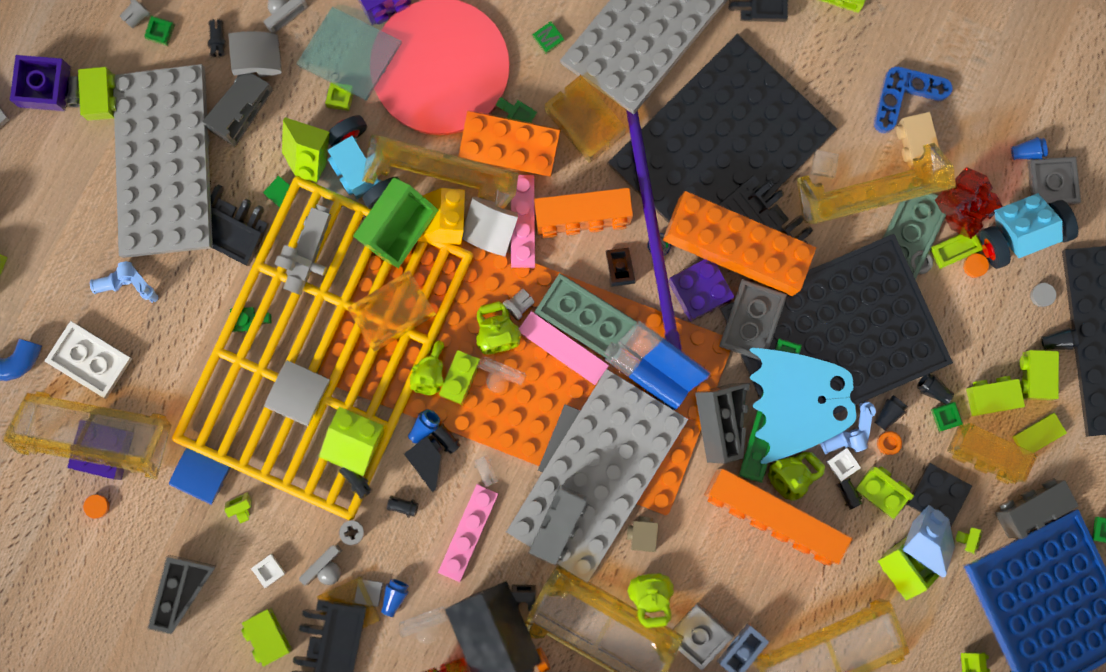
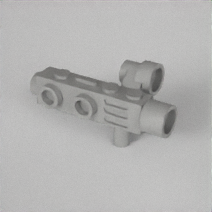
M316 205L315 209L311 207L308 217L305 218L304 229L301 231L298 239L297 248L284 245L281 255L277 256L274 265L288 271L283 289L301 295L311 272L324 276L327 267L314 262L331 219L330 209L320 205Z

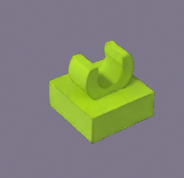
M248 492L225 503L224 510L228 518L236 515L240 524L249 520L248 516L250 514L248 509L251 508L252 500Z
M971 527L970 534L958 531L955 540L966 544V552L976 555L983 532L980 529Z
M978 652L961 653L962 672H990V668H987L986 659H989V656Z

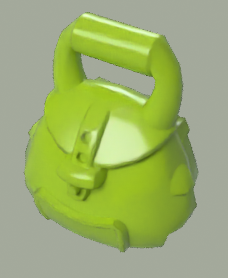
M497 301L480 306L477 311V321L480 329L476 340L477 346L481 349L482 353L495 354L518 347L521 332L519 327L510 320L509 310L503 303ZM502 310V315L487 319L483 317L485 314Z
M442 341L435 342L431 355L423 358L418 364L413 366L410 376V387L416 393L434 395L440 391L439 386H442L444 383L442 379L443 364L438 359L444 348Z
M802 452L795 458L789 457L773 462L770 466L768 477L771 481L770 483H772L784 499L794 501L807 494L808 487L822 477L825 465L813 452ZM806 458L817 472L811 473L808 467L801 461Z
M661 573L638 575V577L631 579L627 593L629 598L637 606L638 619L646 628L667 626L671 620L669 602L674 594V585L668 576ZM660 611L665 613L663 617L645 618V613Z

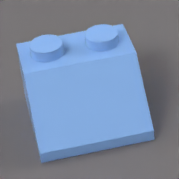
M928 505L912 522L903 547L905 552L943 578L947 574L955 548L949 518L944 516L941 511Z

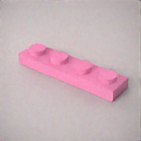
M511 175V211L518 213V219L511 237V268H535L534 175Z
M476 484L438 573L458 582L461 581L498 497V493Z

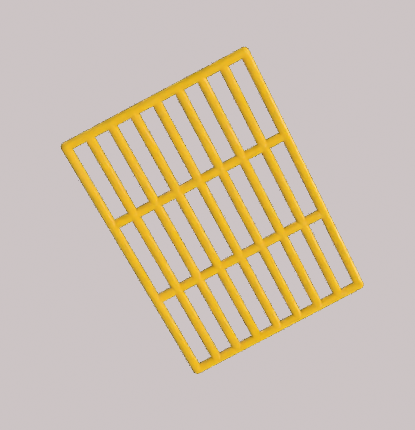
M296 176L286 193L175 429L172 440L351 521L355 518L363 499H360L357 493H355L348 509L335 504L346 480L340 472L337 474L327 499L313 494L328 461L322 458L318 459L305 489L293 485V479L327 406H330L337 410L339 407L384 425V434L363 478H367V484L370 485L411 395L410 376L412 369L388 422L376 417L375 414L410 338L423 344L414 365L418 364L423 358L428 357L471 263L473 254L454 244L418 241L385 315H380L371 310L392 266L386 261H383L363 307L355 304L350 299L372 254V251L366 246L359 257L342 296H337L328 291L352 242L353 235L357 231L363 216H367L371 209L350 198ZM301 187L313 193L288 244L289 247L297 248L298 239L301 231L304 229L305 218L308 217L311 207L315 209L321 196L334 202L329 211L331 219L314 263L317 262L342 206L354 210L355 213L320 288L308 282L305 283L303 291L316 297L286 360L295 364L324 300L337 305L308 370L317 373L345 310L357 314L358 318L329 378L330 384L319 402L315 415L305 430L283 480L270 475L294 420L285 417L261 470L248 464L269 421L272 410L264 407L240 460L228 456L227 453L262 378L265 377L275 382L279 373L267 367L301 296L293 292L291 293L259 363L257 364L246 359L281 281L286 282L288 276L286 273L287 269L279 266L276 269L265 264V261ZM429 243L440 248V251L405 326L394 321L393 318ZM451 253L462 258L432 326L426 335L414 329L448 254ZM262 272L273 278L238 353H232L224 348L259 273ZM368 319L380 324L349 394L345 402L333 398L332 395ZM391 329L402 335L365 412L354 407V403L387 331ZM223 358L231 362L232 366L197 440H192L183 435L219 359ZM241 367L254 372L217 451L205 444Z

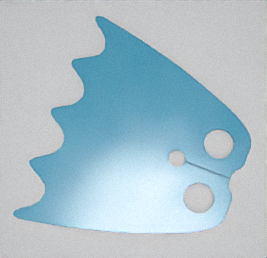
M750 348V351L757 355L762 362L761 368L753 373L750 379L761 385L764 391L762 398L753 404V408L766 416L765 425L756 432L755 436L765 440L770 445V451L761 460V464L776 461L814 447L845 431L855 422L856 407L850 399V393L854 388L853 378L849 371L833 363L800 354ZM834 376H840L845 381V386L840 391H835L830 386V381ZM819 396H824L827 399L824 404L818 402ZM839 405L844 406L848 411L847 418L842 421L836 420L833 416L834 408Z

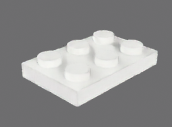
M70 321L45 359V362L107 399L132 358Z

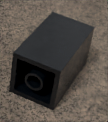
M507 581L471 595L444 609L471 672H534V666L542 662Z

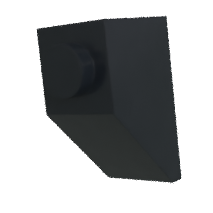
M425 437L405 452L404 455L429 489L435 492L438 490L443 458L440 451L443 449L435 438L430 440L429 437Z

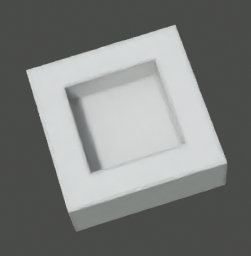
M845 448L826 461L839 481H843L861 468L848 448Z
M270 554L251 568L264 588H267L286 574L273 554Z

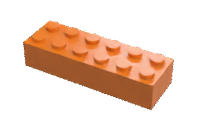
M687 191L678 199L662 240L790 296L801 291L817 248Z
M718 469L715 472L704 493L705 496L709 497L707 502L718 508L726 506L730 509L729 514L738 519L744 520L745 517L750 519L751 526L761 531H766V529L772 531L770 536L781 542L787 543L790 541L794 543L792 548L803 554L809 555L810 552L815 555L813 559L824 565H839L852 541V538L724 469Z

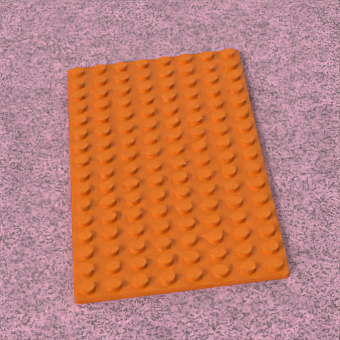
M462 239L461 245H454L472 252L473 258L435 342L442 341L444 343V348L438 358L443 364V382L446 379L457 350L480 359L481 363L463 405L441 397L439 395L440 391L434 395H425L412 390L402 413L417 418L420 412H424L427 409L432 410L440 418L439 425L443 423L448 431L539 466L564 404L581 410L596 385L586 380L522 334L520 344L516 348L495 354L482 353L481 349L477 346L476 340L480 329L477 321V311L482 305L497 301L503 303L506 299L510 300L521 289H524L533 298L535 303L522 314L520 320H516L510 314V320L520 328L530 312H535L560 272L536 263L535 268H511L510 253L506 252L505 257L478 248ZM418 241L399 268L391 266L371 311L383 316L385 315ZM429 243L427 244L393 318L394 321L406 326L440 248ZM373 252L350 299L351 302L362 307L384 261ZM451 253L448 254L414 330L426 335L428 334L462 258ZM562 274L639 322V325L615 363L607 360L557 327H553L609 365L607 370L663 403L628 377L638 360L651 350L658 340L662 337L665 339L662 312ZM345 310L318 371L319 375L330 378L358 318L357 314ZM502 310L485 314L483 317L487 319L502 315ZM675 317L682 352L710 372V375L689 391L680 406L674 410L687 418L688 421L636 503L663 515L670 513L701 431L695 392L718 386L730 354V350L719 347L723 335ZM367 319L339 379L337 388L347 392L350 391L380 324ZM388 329L358 396L370 401L372 400L402 334ZM410 338L380 403L381 405L394 409L421 350L422 343ZM434 342V344H433V346H432V348H431V351H430V353H429L428 356L431 355L432 349H433V347H434V345H435V342Z

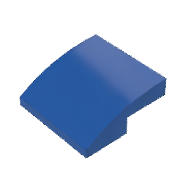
M186 447L169 481V485L212 505L223 487V481L231 467Z

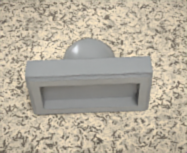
M268 0V10L272 15L263 22L267 29L275 34L308 8L305 0Z
M332 545L299 577V581L306 586L318 577L319 581L324 585L335 584L340 578L341 571L339 566L332 561L343 550L338 545Z

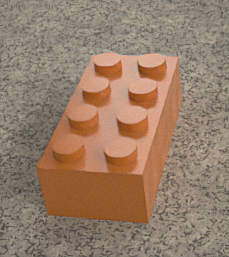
M469 110L466 115L458 158L551 177L561 129Z
M629 188L534 199L538 235H543V238L556 237L557 233L566 232V235L580 234V230L588 229L591 233L601 232L605 227L621 230L631 224L633 217Z

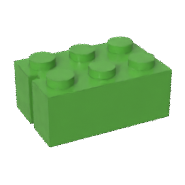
M393 177L353 237L382 260L399 268L438 212V209L427 199L423 198L412 186Z

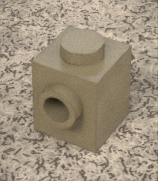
M639 517L638 521H633V525H628L627 540H631V550L656 552L658 523H653V518Z

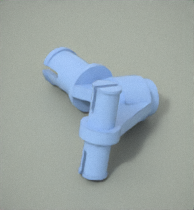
M120 262L114 273H110L107 277L90 280V288L94 294L109 290L116 292L122 285L132 283L143 299L149 300L152 303L158 300V295L154 289L147 284L131 262Z
M864 401V403L859 404L860 417L857 429L850 432L843 431L820 443L825 454L844 446L845 448H854L855 452L868 448L867 443L872 416L876 414L875 407L871 402Z

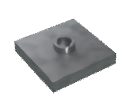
M1076 157L1032 159L1027 161L1031 196L1039 193L1048 205L1057 200H1064L1068 205L1081 203Z
M697 602L665 639L702 671L734 637V634Z

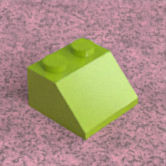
M285 117L283 119L282 154L295 176L317 183L327 165L330 132Z
M339 407L328 428L319 458L364 476L384 434V425Z
M905 537L887 550L878 560V563L894 583L897 591L907 601L928 590L940 575L903 550L907 539Z

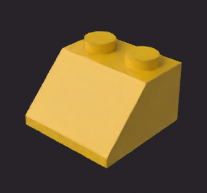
M440 188L422 195L423 198L427 199L438 209V212L418 241L461 245L464 228L465 190Z

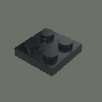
M928 463L912 493L914 497L908 501L907 506L921 513L930 505L949 518L950 526L952 527L972 485Z

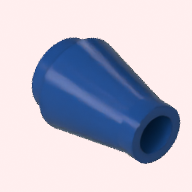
M1035 137L1016 146H1011L1012 159H1042V157L1048 156L1045 138L1039 139V137Z
M428 409L420 412L412 430L408 434L409 439L417 444L437 430L440 423L439 416L434 411Z
M391 579L390 583L386 584L381 613L389 617L395 616L396 611L409 593L407 591L409 586L406 583L397 579Z

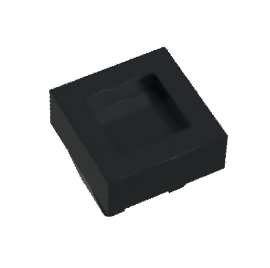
M512 585V594L518 608L521 602H526L528 604V611H532L536 602V585Z

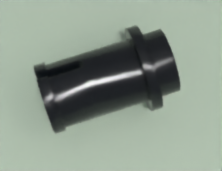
M443 423L439 425L437 430L431 433L445 448L444 451H448L449 454H452L461 446L459 438L455 439Z
M850 478L836 484L846 501L845 507L848 506L851 510L863 504L861 501L862 496H858Z
M391 495L387 503V510L406 514L407 518L415 517L419 503H416L414 499L408 501Z

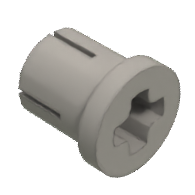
M130 0L131 4L120 15V18L126 21L133 29L145 16L149 17L151 14L138 0Z
M521 289L510 300L506 299L503 305L516 320H520L522 314L535 302L524 289Z
M347 521L341 526L339 535L344 543L354 545L362 540L364 529L357 521ZM351 526L353 529H358V533L355 534L356 539L353 536L346 535L347 532L351 531Z

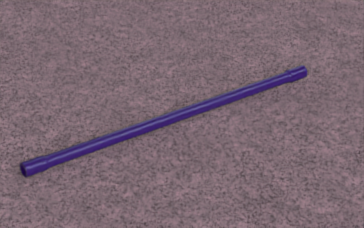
M626 110L663 317L665 339L682 352L638 110L635 114Z

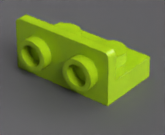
M882 466L879 468L871 467L855 490L890 518L895 519L907 501L912 500L914 497L909 492L911 488L901 481L895 482L890 478L892 474Z

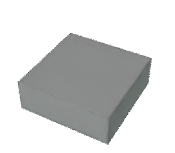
M358 579L354 603L379 607L383 582Z

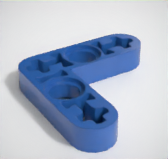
M902 67L891 68L884 77L874 119L875 129L885 134L894 129L897 124L904 93L943 101L952 92L953 86L951 82L946 78ZM895 73L898 74V78L901 80L896 83L895 89H887V87L891 88L893 86L894 79L891 76ZM913 79H922L924 88L921 90L915 89L912 85ZM931 81L932 84L930 87L937 88L941 84L943 85V89L946 91H944L942 94H939L938 89L931 88L929 92H927V89L929 88ZM888 94L894 95L897 100L896 105H887L884 100L885 96ZM886 111L890 112V114L888 115L887 121L891 124H888L887 127H884L883 122H881L880 120H882L885 117Z

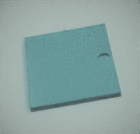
M332 7L298 60L297 66L367 101L402 44V41Z

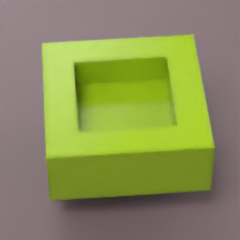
M330 83L325 101L326 107L349 111L354 94L353 86Z

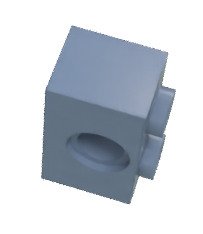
M746 624L718 658L717 662L728 672H745L769 641L750 625Z

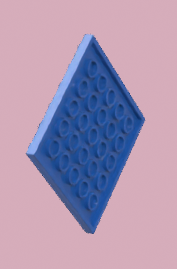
M1079 509L1072 510L1045 524L1044 527L1027 533V537L1015 539L964 566L1012 672H1091L1106 663V567Z

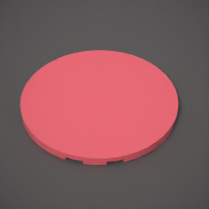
M422 0L396 13L381 29L371 54V78L380 102L398 122L420 133L450 135L463 132L467 111L491 114L497 107L495 104L503 96L507 87L509 56L505 41L497 26L476 7L459 0Z

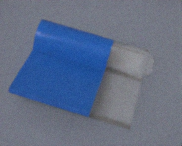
M640 321L616 344L611 342L604 351V354L607 355L605 358L607 362L673 410L680 406L689 391L710 375V372Z

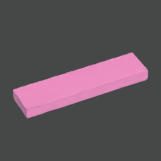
M530 312L519 328L523 336L594 385L597 384L605 370L609 367L605 362L533 312Z

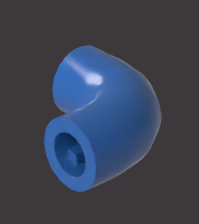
M18 339L13 354L6 358H0V381L7 382L20 378L31 370L39 357L42 345Z

